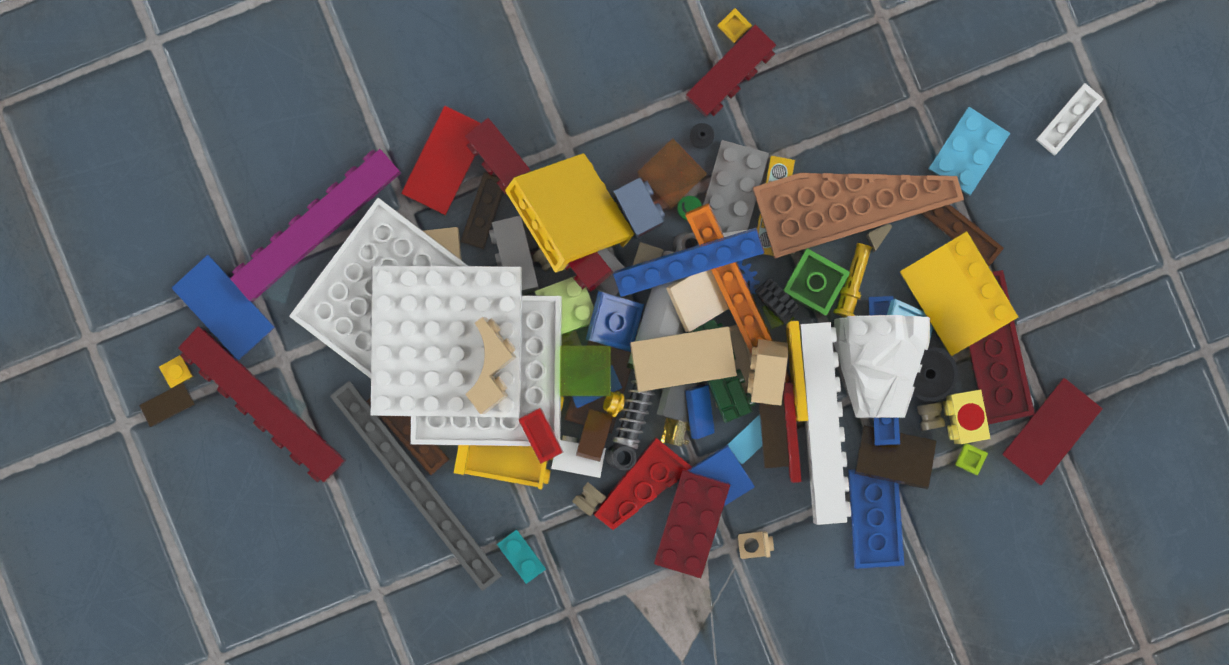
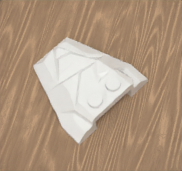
M873 315L847 316L846 318L834 319L837 338L834 346L838 353V359L855 417L905 418L915 389L913 383L917 372L920 373L922 367L920 362L924 350L928 349L930 343V317Z

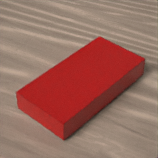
M542 408L518 419L540 464L564 453Z

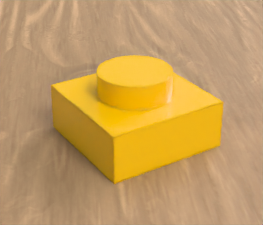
M180 355L159 366L170 388L194 377L186 361Z

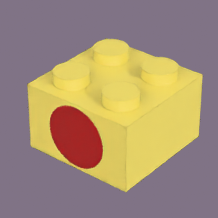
M981 389L946 396V401H943V410L945 416L949 415L951 425L947 426L949 439L954 440V444L991 439Z

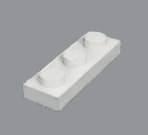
M1084 83L1039 135L1036 141L1055 156L1102 102L1103 98Z

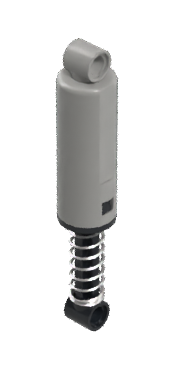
M684 232L678 234L673 241L674 251L685 250V242L688 238L692 241V247L698 246L699 243L694 233ZM664 251L663 254H662V256H665V255H668V254H672V253H675V252H673V251ZM678 280L651 288L635 342L684 334L685 330L666 287ZM630 354L626 368L634 371L632 354ZM636 379L631 381L633 389L628 391L631 395L629 399L625 400L627 403L626 409H622L625 414L623 418L619 419L621 422L620 428H616L618 436L613 437L612 441L614 444L608 448L605 457L609 466L623 471L630 470L636 463L635 449H638L639 446L636 443L640 442L637 438L639 433H643L641 426L646 423L643 420L645 414H649L647 407L652 404L649 401L650 397L655 395L652 392L653 390L638 392ZM621 451H623L625 454V459L622 463L619 464L617 461V456Z

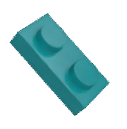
M517 529L497 544L526 584L546 570Z

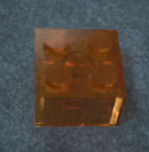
M672 138L637 172V176L643 182L648 181L652 191L672 210L707 176V173Z

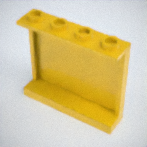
M584 153L513 178L505 190L555 273L563 270L571 261L620 243L621 247H624L634 235L631 225L624 218L617 203L614 202L605 184L601 181L592 163Z
M561 396V411H562L563 401H564V397H563V396ZM459 445L454 473L461 475L469 474L542 489L544 484L549 483L551 470L547 469L548 461L540 464L532 446Z

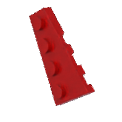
M655 437L638 457L635 465L625 473L593 515L614 530L637 513L645 504L650 503L657 495L675 484L680 479L683 469L688 470L692 466Z

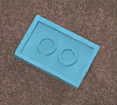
M968 107L928 170L938 176H957L961 191L970 196L1010 133Z

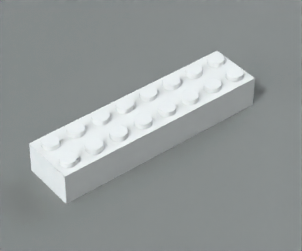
M831 322L799 325L808 412V421H805L813 523L817 525L846 523L847 517H851L850 502L845 501V492H849L848 477L843 476V467H847L846 452H841V442H845L844 427H839V417H843L842 402H837V392H841L840 378L835 377V368L839 367L838 353L833 352L832 344L837 341L836 328L831 327Z

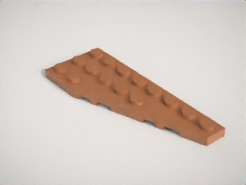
M798 173L753 187L774 259L964 200L957 176Z

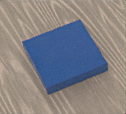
M598 291L586 340L631 352L630 342L635 341L644 304Z
M726 445L688 469L689 472L730 483L724 506L755 487L729 445Z

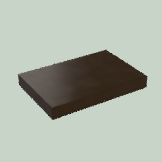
M864 425L855 474L923 489L929 488L936 440L899 433L900 445L875 446L874 427Z

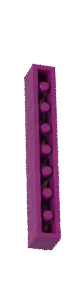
M374 149L363 158L365 162L358 168L353 166L344 174L346 178L340 184L338 182L333 183L326 190L327 195L321 200L316 198L307 206L309 210L303 216L300 214L295 216L288 223L290 227L284 232L280 230L270 238L272 243L265 249L263 247L258 248L251 255L253 259L246 265L241 263L232 271L234 275L230 279L249 301L254 302L401 174L381 149L377 152Z

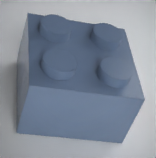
M641 178L614 191V197L627 222L631 225L636 239L663 225L662 219L665 218L660 204L654 205L651 199L654 193L648 181L642 182Z

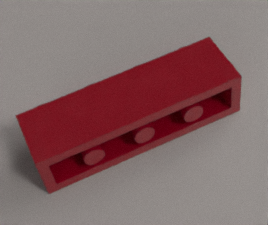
M755 24L686 94L685 98L706 118L710 114L714 117L724 107L721 103L727 97L732 99L741 90L738 85L744 79L749 82L758 73L756 67L762 61L767 64L776 53L773 50L776 44Z

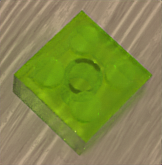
M560 346V396H611V346Z

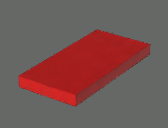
M444 106L401 194L446 216L475 158L466 146L469 141L465 136L481 123Z

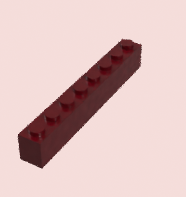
M489 118L465 136L469 141L466 145L475 157L480 154L484 159L481 165L490 176L493 173L497 175L500 179L497 184L505 194H507L505 190L513 178L532 172ZM598 252L571 261L565 267L566 270L572 268L576 273L573 279L582 290L587 287L590 292L613 274L611 268Z
M198 326L178 347L183 352L180 356L189 365L195 363L201 369L198 373L208 382L213 380L219 386L217 391L226 399L229 397L233 398L237 402L235 407L245 416L249 413L255 419L253 424L262 432L267 430L273 435L271 440L281 449L285 446L291 452L289 457L299 466L303 463L310 469L307 473L316 482L320 480L327 482L346 461L344 457L205 329Z

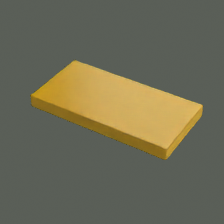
M791 321L785 326L790 377L794 390L796 422L808 421L799 321Z

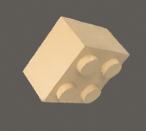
M758 339L757 347H752L750 369L753 370H749L747 393H752L751 402L781 406L788 360V343Z

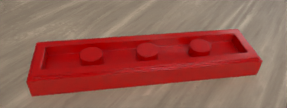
M785 383L783 396L790 465L789 476L790 481L796 483L801 482L794 390L793 383Z

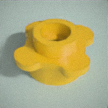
M619 391L615 393L609 392L604 400L603 409L608 414L612 413V416L616 417L624 407V394H620Z

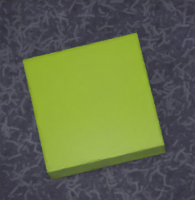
M965 443L954 465L978 475L988 453Z

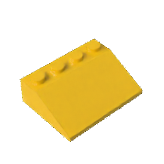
M968 232L963 233L900 271L925 315L930 317L931 325L950 356L1018 318V315Z

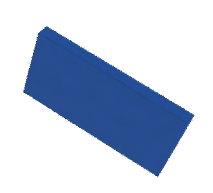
M209 255L203 258L172 287L175 293L238 361L275 328Z
M855 469L848 470L854 568L905 566L899 483L855 474Z

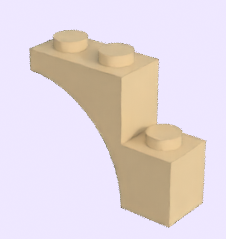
M482 317L475 322V325L484 343V365L477 382L465 395L480 414H486L508 396L505 392L507 386L501 378L497 377L495 379L494 375L517 357L513 353L516 350L513 344L507 338L503 340L498 333L501 330L498 324L492 318L488 320L487 317Z

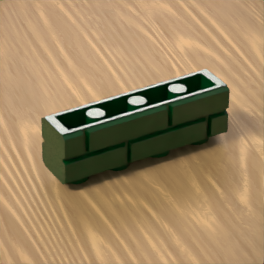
M712 320L687 333L722 328L723 325L722 323L717 324L715 320ZM740 369L736 370L737 376L707 381L724 423L753 412L751 407L755 404L751 402V394L744 392L742 383H745V379Z

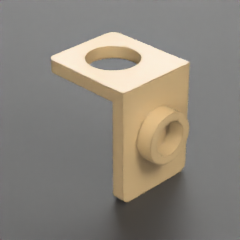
M766 531L738 535L741 559L770 557V551H774L773 537L768 536ZM749 538L756 539L759 544L758 549L753 553L747 552L744 548V543Z

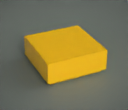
M734 8L717 27L735 44L752 25Z

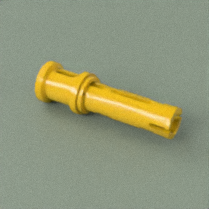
M857 243L849 270L850 274L846 280L845 287H842L839 292L841 296L837 309L833 311L834 314L845 318L847 316H855L853 313L857 300L861 298L859 289L872 250L871 246Z

